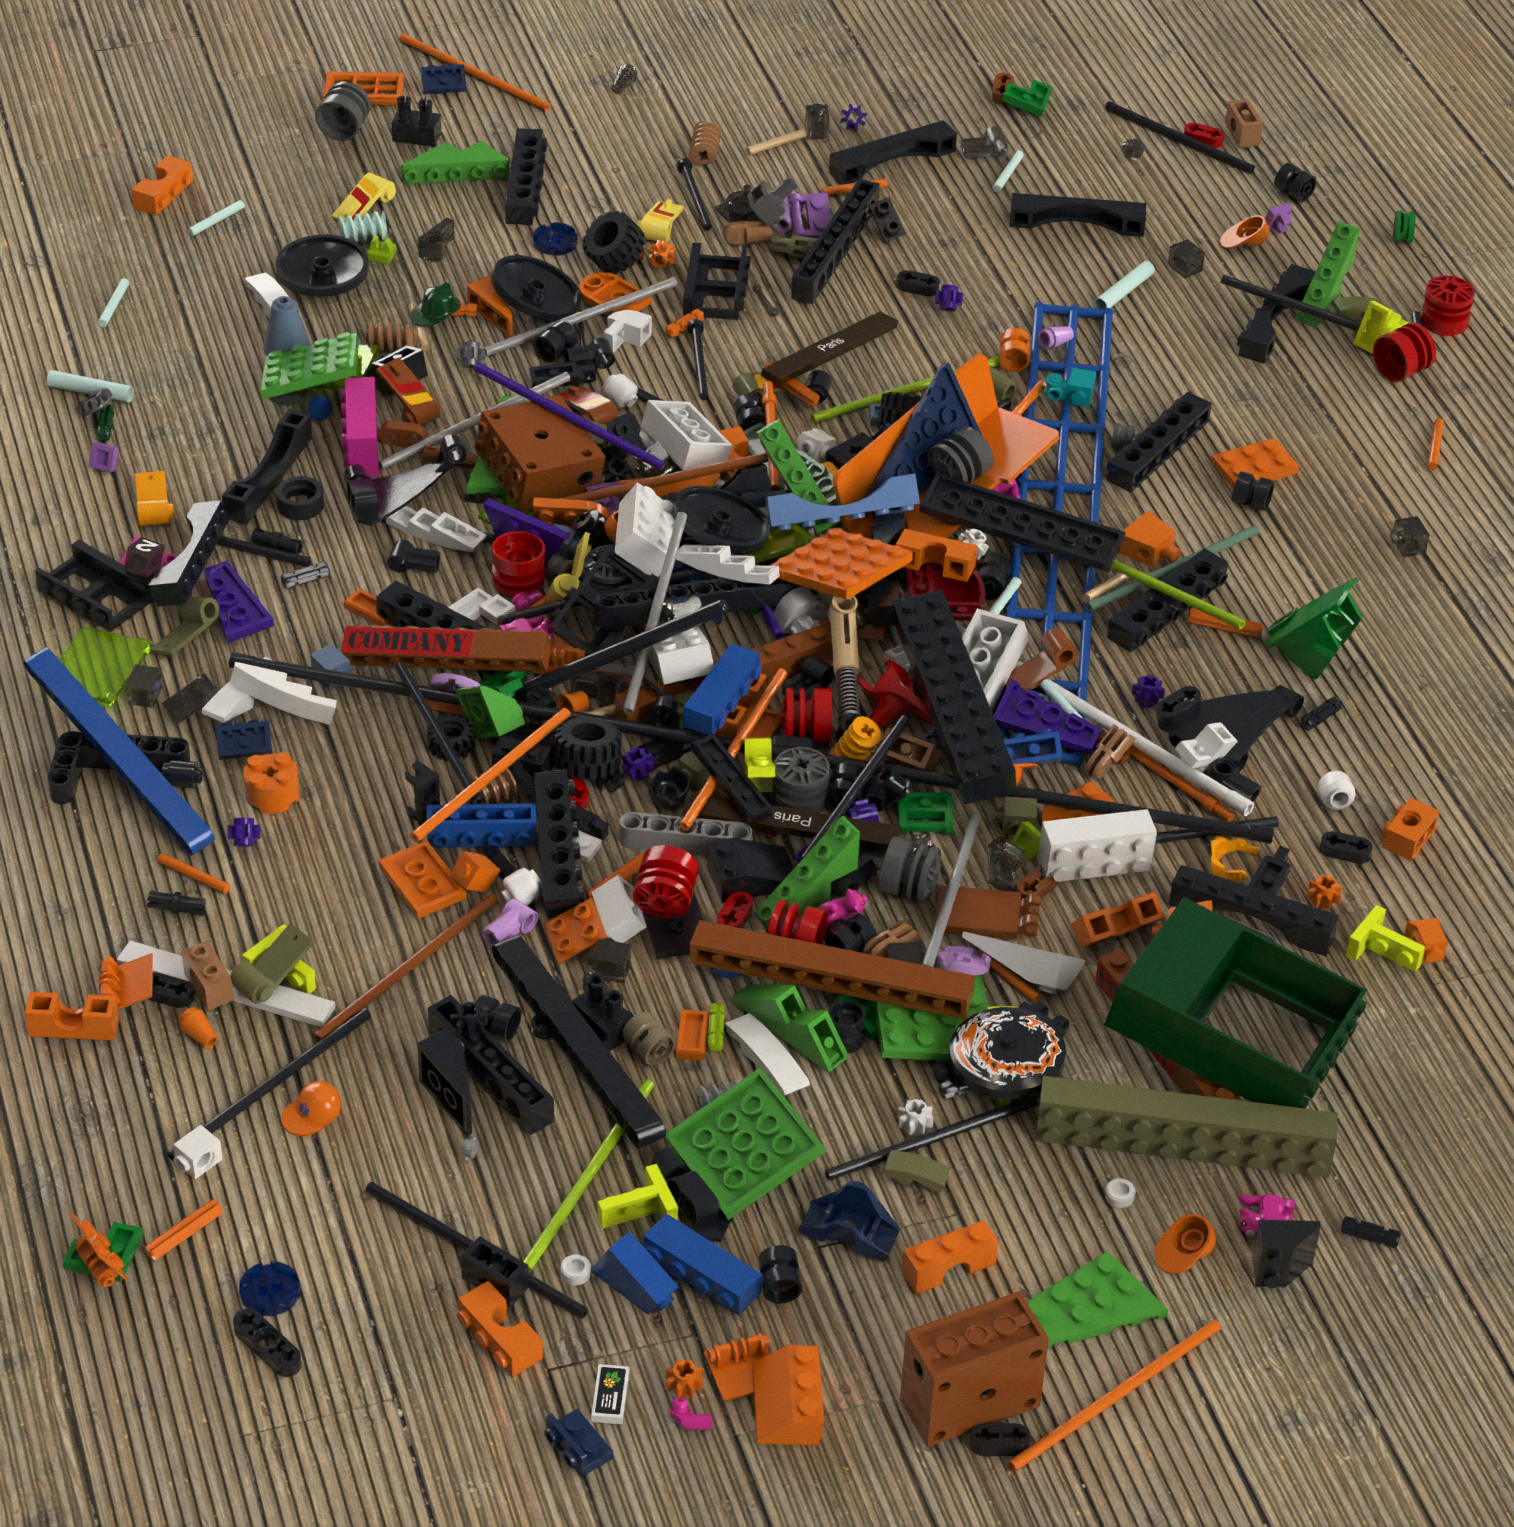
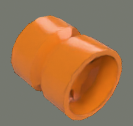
M1010 328L1000 336L999 362L1005 370L1018 372L1024 370L1029 365L1030 337L1023 329Z

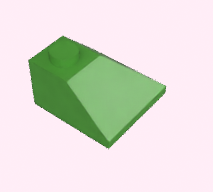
M484 685L455 690L464 714L468 717V722H473L475 739L500 737L525 724L520 705L517 704L515 699Z

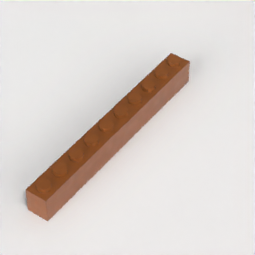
M831 622L750 649L760 653L761 674L767 675V686L778 669H784L787 672L784 680L797 676L800 673L804 660L810 655H815L826 663L832 664ZM707 675L665 685L661 680L652 683L666 694L677 695L691 690L694 694ZM647 685L640 686L634 712L628 714L623 711L628 691L615 695V718L646 723L656 699L661 697ZM663 708L661 712L666 714L667 709Z
M699 920L690 942L691 964L965 1020L974 996V975Z

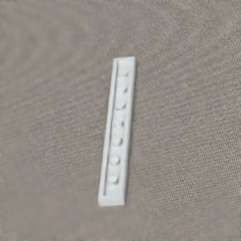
M130 940L117 958V964L121 965L152 953L153 973H161L189 981L184 974L181 955ZM227 970L228 974L231 975L232 971ZM281 985L277 986L267 1001L258 1004L253 1003L233 987V1001L318 1027L324 1026L335 1010L334 1001Z

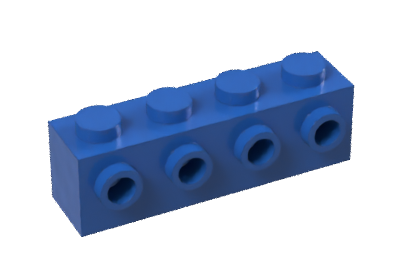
M731 643L685 704L683 726L706 735L714 734L718 728H722L728 714L735 711L739 699L742 695L745 696L748 693L750 684L754 679L757 680L762 671L760 653Z
M1051 729L1036 731L1035 735L1031 736L1018 733L1009 735V739H1004L1013 764L1037 763L1038 765L1060 762L1063 758L1059 731L1051 732Z
M536 804L462 805L427 834V841L432 847L537 846ZM427 805V820L445 805Z
M665 1214L643 1236V1247L660 1266L668 1270L675 1278L684 1280L693 1286L697 1292L709 1296L718 1302L722 1308L730 1310L738 1316L761 1294L762 1273L668 1214Z

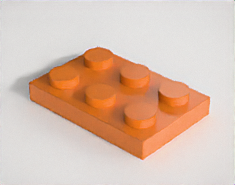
M1275 438L1212 455L1211 464L1232 489L1241 471L1254 475L1256 480L1260 477L1277 480L1298 474L1299 465Z
M427 840L378 860L380 870L417 919L467 899L466 890L450 875V869Z

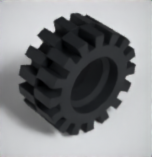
M447 713L445 718L443 714L439 715V720L437 721L446 736H457V738L448 740L459 759L460 756L463 758L468 757V753L471 754L473 748H475V728L473 727V722H468V717L466 716L461 719V714L457 713L455 717H452V713ZM427 726L428 750L431 751L433 756L437 755V759L442 760L446 756L429 726Z

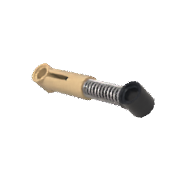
M834 596L827 615L831 622L834 675L837 677L840 716L838 718L839 726L835 735L837 742L857 717H861L857 689V676L860 673L856 626L858 602L855 596L848 600Z

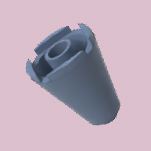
M280 296L272 302L263 345L265 356L276 350H281L282 352L289 351L292 347L299 344L311 345L297 305L293 299L287 296Z

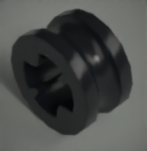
M539 1013L531 1020L532 1034L539 1039H549L552 1037L550 1032L554 1029V1025L544 1026L540 1021L542 1013Z

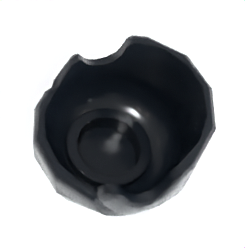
M672 767L667 772L658 771L649 783V796L655 805L672 809L684 803L690 789V779L687 773L678 767Z

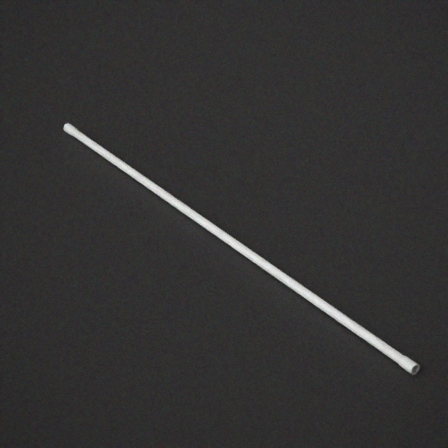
M640 430L639 435L647 449L680 468L659 447L653 438ZM719 478L713 487L719 488L725 481ZM790 524L791 529L788 530L794 531L797 540L802 544L806 545L817 538L799 526ZM900 589L902 599L908 598V593ZM956 623L961 637H963L966 628ZM1017 661L1013 670L1021 666L1023 663ZM1048 679L1078 713L1108 731L1114 724L1117 725L1119 729L1126 731L1127 735L1130 734L1135 737L1132 746L1221 799L1226 805L1242 815L1247 816L1251 813L1254 807V802L1236 791L1228 789L1196 768L1187 766L1181 759Z

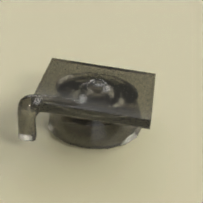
M749 184L743 186L744 191L731 193L726 198L725 203L715 206V210L728 223L762 221L750 207L747 196L751 192Z

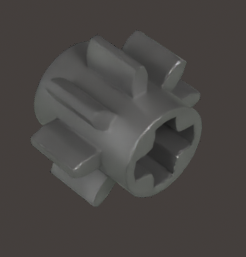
M463 342L462 348L457 347L456 359L457 361H462V367L474 369L477 363L485 362V349L480 348V343Z

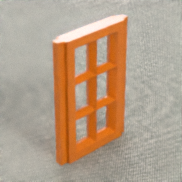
M327 71L324 98L330 87L334 85V82L345 81L355 85L356 83H374V85H357L365 92H373V94H367L371 105H398L397 98L403 96L405 73ZM379 83H396V85H379ZM378 92H395V94H377V93H378Z

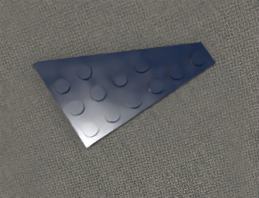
M950 363L940 365L865 497L878 489L887 478L909 474L916 475L918 493L929 487L935 478L928 463L930 448L942 440L948 439V436L964 426L971 427L981 434Z

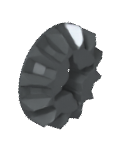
M103 388L92 393L80 402L76 408L80 415L94 413L110 401L112 392L108 388Z

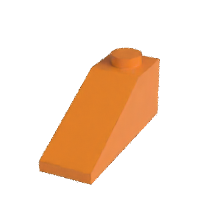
M488 275L468 284L467 304H477L479 314L508 337L513 336V317L509 304L496 293L491 282V276Z

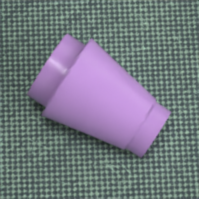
M1070 326L1044 327L1038 334V341L1041 347L1052 350L1072 340L1074 332Z

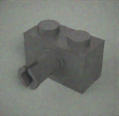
M789 176L775 190L763 180L747 195L750 207L769 227L773 223L777 224L783 219L786 212L783 200L798 186Z

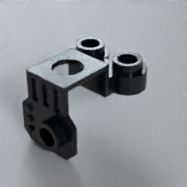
M628 412L608 422L607 431L642 450L646 448L639 435L641 427L634 414ZM612 444L600 449L605 458L609 460L612 459L614 454L617 455V458L621 459L631 456V454Z

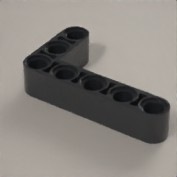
M79 731L63 733L60 735L48 773L50 798L56 804H67L74 799L83 768L114 770ZM126 734L161 773L164 762H170L171 760L191 761L189 743L183 738Z

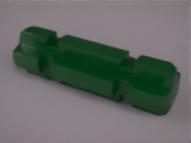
M111 404L100 408L101 413L96 433L98 435L97 439L100 442L110 440L113 424L112 418L114 417V407Z

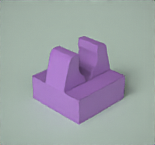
M1288 203L1269 209L1265 217L1269 229L1274 228L1279 234L1288 231L1286 225L1292 222L1290 219L1292 208Z
M93 442L89 467L108 472L115 471L116 463H118L119 447Z

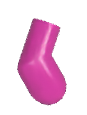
M538 589L527 594L518 593L512 598V604L519 611L527 609L543 597Z
M675 1398L672 1400V1408L669 1410L670 1415L683 1429L712 1430V1414H693L687 1408L688 1401L686 1399Z

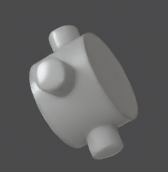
M471 1136L470 1139L466 1138L461 1146L460 1154L464 1156V1161H468L469 1158L473 1159L477 1154L479 1142L476 1141L477 1137Z

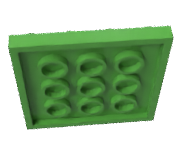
M350 332L339 334L334 339L322 338L316 340L311 345L299 344L286 352L276 350L269 353L265 358L260 389L263 399L355 376L359 352L357 333L350 334Z
M982 974L974 975V996L967 1018L988 1009ZM873 1001L882 1058L950 1061V1041L952 1035L965 1019Z
M761 1067L666 1133L667 1141L689 1170L696 1171L715 1194L719 1202V1208L728 1221L826 1152L822 1143Z

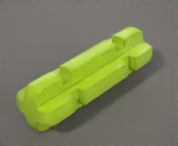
M713 1003L710 1005L708 1050L720 1052L723 1049L725 1006L722 1003Z

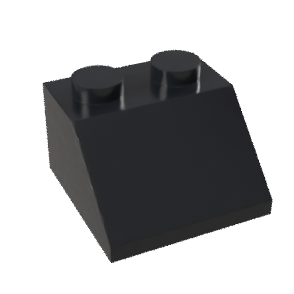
M1259 1220L1252 1256L1256 1287H1287L1313 1264L1321 1227L1320 1221Z

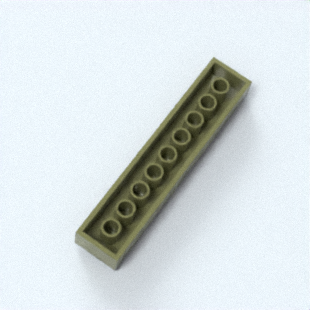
M1043 1076L1036 1141L1329 1178L1337 1142L1338 1113Z

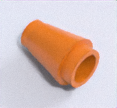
M191 1007L180 1015L178 1019L180 1029L205 1049H209L217 1043L218 1036L203 1010Z

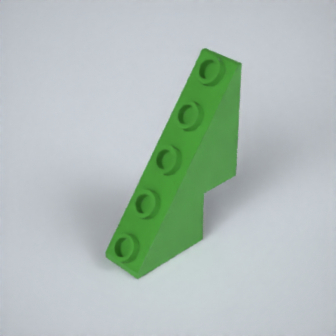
M482 141L462 151L445 142L401 164L403 184L506 179L510 177L509 158Z
M1338 221L1302 302L1327 311L1331 309L1332 301L1340 297L1343 277L1354 264L1360 228ZM1298 311L1295 317V321L1315 328L1322 320Z
M777 419L758 430L757 434L767 452L768 458L783 479L787 490H790V493L806 501L830 506L780 421ZM825 519L815 520L816 525L812 527L819 534L838 522L825 523Z
M841 816L755 911L754 915L768 927L769 919L779 900L788 901L789 908L792 903L799 904L800 916L803 915L808 906L817 908L821 904L829 902L831 882L858 869L860 831L844 816Z
M749 984L730 998L733 1003L745 1012L752 1014L764 1026L826 1072H831L849 1058L828 1011L807 1010L795 985Z

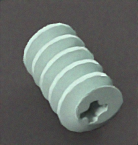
M382 211L381 218L378 212H373L372 219L368 213H365L363 220L359 214H356L354 221L350 215H347L345 222L341 216H338L340 236L348 239L352 237L358 243L359 236L362 237L364 242H367L368 235H371L373 239L375 235L380 234L382 240H385L387 223L384 211Z

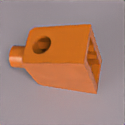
M1149 511L1123 530L1126 532L1119 553L1149 566H1154L1163 558L1175 562L1181 554V550L1174 546L1175 530Z

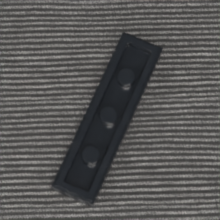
M714 734L691 743L690 749L749 824L772 815L773 807Z

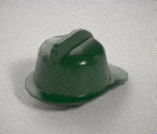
M449 283L426 289L422 303L412 310L410 314L411 322L420 327L436 325L452 313L458 311L461 307V302L454 297Z

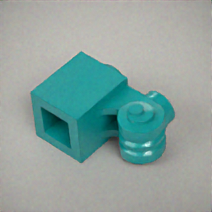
M1073 368L1071 376L1067 380H1063L1060 374H1049L1045 381V394L1053 401L1062 399L1066 400V404L1090 407L1094 393L1096 371Z

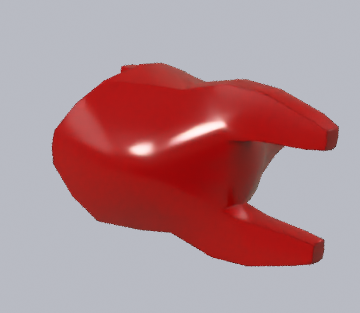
M889 659L883 665L886 672L874 686L867 683L861 677L858 680L862 692L867 698L876 703L869 719L873 720L880 730L893 721L898 720L902 715L905 716L910 712L934 726L925 703L917 697L914 681L901 665Z

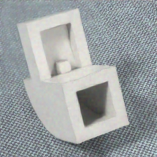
M622 310L608 316L607 328L603 333V338L609 341L613 353L623 342L641 347L651 336L652 316L633 310Z
M803 586L793 589L784 595L777 604L774 615L783 633L792 634L793 632L790 627H792V623L797 618L810 616L811 618L828 619L829 609L816 595L812 594L809 588Z
M1219 722L1207 724L1195 739L1181 741L1175 750L1181 755L1180 758L1183 763L1191 768H1196L1200 772H1204L1212 767L1214 760L1223 758L1238 741Z

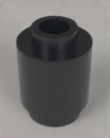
M822 370L812 371L808 376L806 387L819 395L818 404L827 399L831 385L830 375Z
M171 760L170 762H164L162 775L173 787L195 789L197 783L201 784L203 769L198 767V762Z

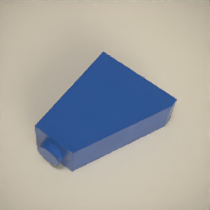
M630 1231L611 1246L591 1269L597 1277L648 1315L656 1308L660 1311L666 1308L674 1300L671 1294L679 1287Z

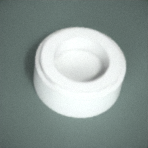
M1117 1178L1108 1182L1105 1190V1199L1111 1206L1126 1208L1134 1202L1135 1187L1130 1181Z
M582 1255L566 1257L560 1266L561 1278L570 1285L584 1284L591 1276L589 1260Z

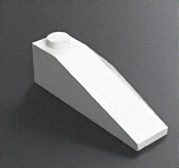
M964 931L962 934L964 939L1027 981L1039 984V990L1055 994L1056 989L1067 990L1085 963L1083 959Z

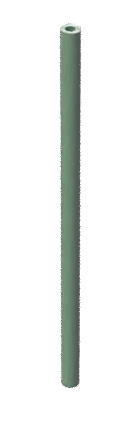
M1253 525L1205 549L1216 554L1259 534V528ZM1201 550L1147 575L1157 580L1163 579ZM1134 580L1087 602L1085 605L1086 609L1092 612L1146 585Z

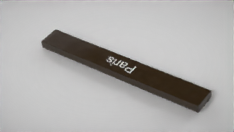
M879 311L763 368L761 376L780 386L897 328L898 320Z
M688 792L683 817L699 793ZM710 795L696 818L742 822L748 824L752 829L813 839L830 815L771 805L773 807L772 815L749 824L729 798ZM845 817L860 831L859 846L887 851L894 836L901 837L902 826Z

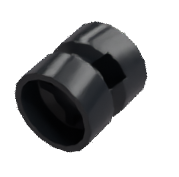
M1292 163L1284 164L1277 172L1274 180V185L1277 189L1289 194L1300 202L1306 201L1312 195L1317 183L1315 176L1302 171V169Z
M559 320L550 326L548 330L535 337L533 346L535 352L543 361L553 363L564 355L567 348L576 346L578 337L569 323Z
M747 393L736 399L733 409L738 426H741L743 431L760 422L766 426L762 397L758 394Z
M1241 471L1233 488L1232 502L1244 505L1250 502L1253 508L1266 511L1273 495L1275 481L1263 477L1256 480L1254 475Z
M999 553L985 554L981 557L977 567V572L984 583L985 599L987 600L998 599L1007 584L1006 581L1010 575V561Z
M846 762L840 763L833 768L826 794L827 805L832 810L836 808L863 770L858 765ZM864 787L854 801L861 800Z
M858 913L845 920L843 924L828 930L824 935V942L826 946L863 952L865 944L877 934L870 920L863 914Z
M481 995L475 1004L482 1005V1013H487L488 1024L483 1025V1027L495 1039L509 1043L519 1028L522 1010L508 1003L500 1005L499 1000Z
M847 999L839 1000L830 1006L828 1013L847 1053H854L863 1045L865 1011L858 1002Z
M775 1245L763 1250L758 1256L759 1271L762 1273V1290L765 1299L772 1303L780 1304L788 1303L798 1298L802 1293V1282L795 1250L785 1245Z

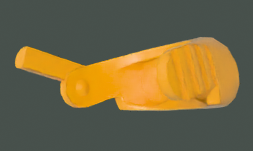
M1216 836L1214 840H1211L1212 874L1231 881L1242 882L1247 877L1245 871L1225 870V865L1219 861L1227 853L1237 850L1257 855L1259 847L1248 845L1244 839L1231 840Z

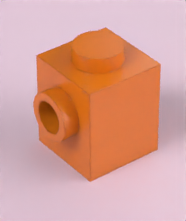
M463 851L457 858L450 875L467 890L487 893L499 874L500 869L485 855Z

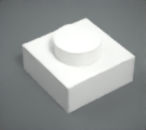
M499 594L479 606V614L495 625L501 623L500 615L515 612V605Z
M579 831V838H574L575 843H579L581 859L579 860L589 863L600 849L602 840Z

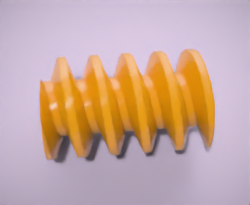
M857 717L830 750L829 754L866 760L881 740V731L878 725L868 717Z

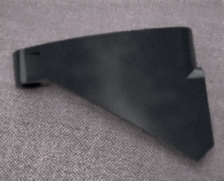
M454 434L445 436L441 441L439 453L432 462L402 473L368 479L362 466L354 464L347 467L344 471V479L347 484L348 499L357 522L373 526L419 497L448 470L462 463L466 459L467 453L460 437ZM458 447L457 450L449 452L450 449Z
M1279 685L1270 691L1249 692L1203 700L1197 711L1172 725H1164L1158 721V728L1169 733V741L1176 748L1181 741L1195 739L1207 724L1221 722L1238 741L1223 758L1234 762L1236 766L1235 771L1240 772L1247 762L1251 746L1283 712L1293 717L1296 716L1303 706L1304 696Z
M667 1147L658 1151L652 1158L651 1165L657 1164L678 1206V1210L698 1234L708 1240L721 1242L733 1218L728 1221L721 1212L718 1199L696 1171L689 1170L672 1148Z

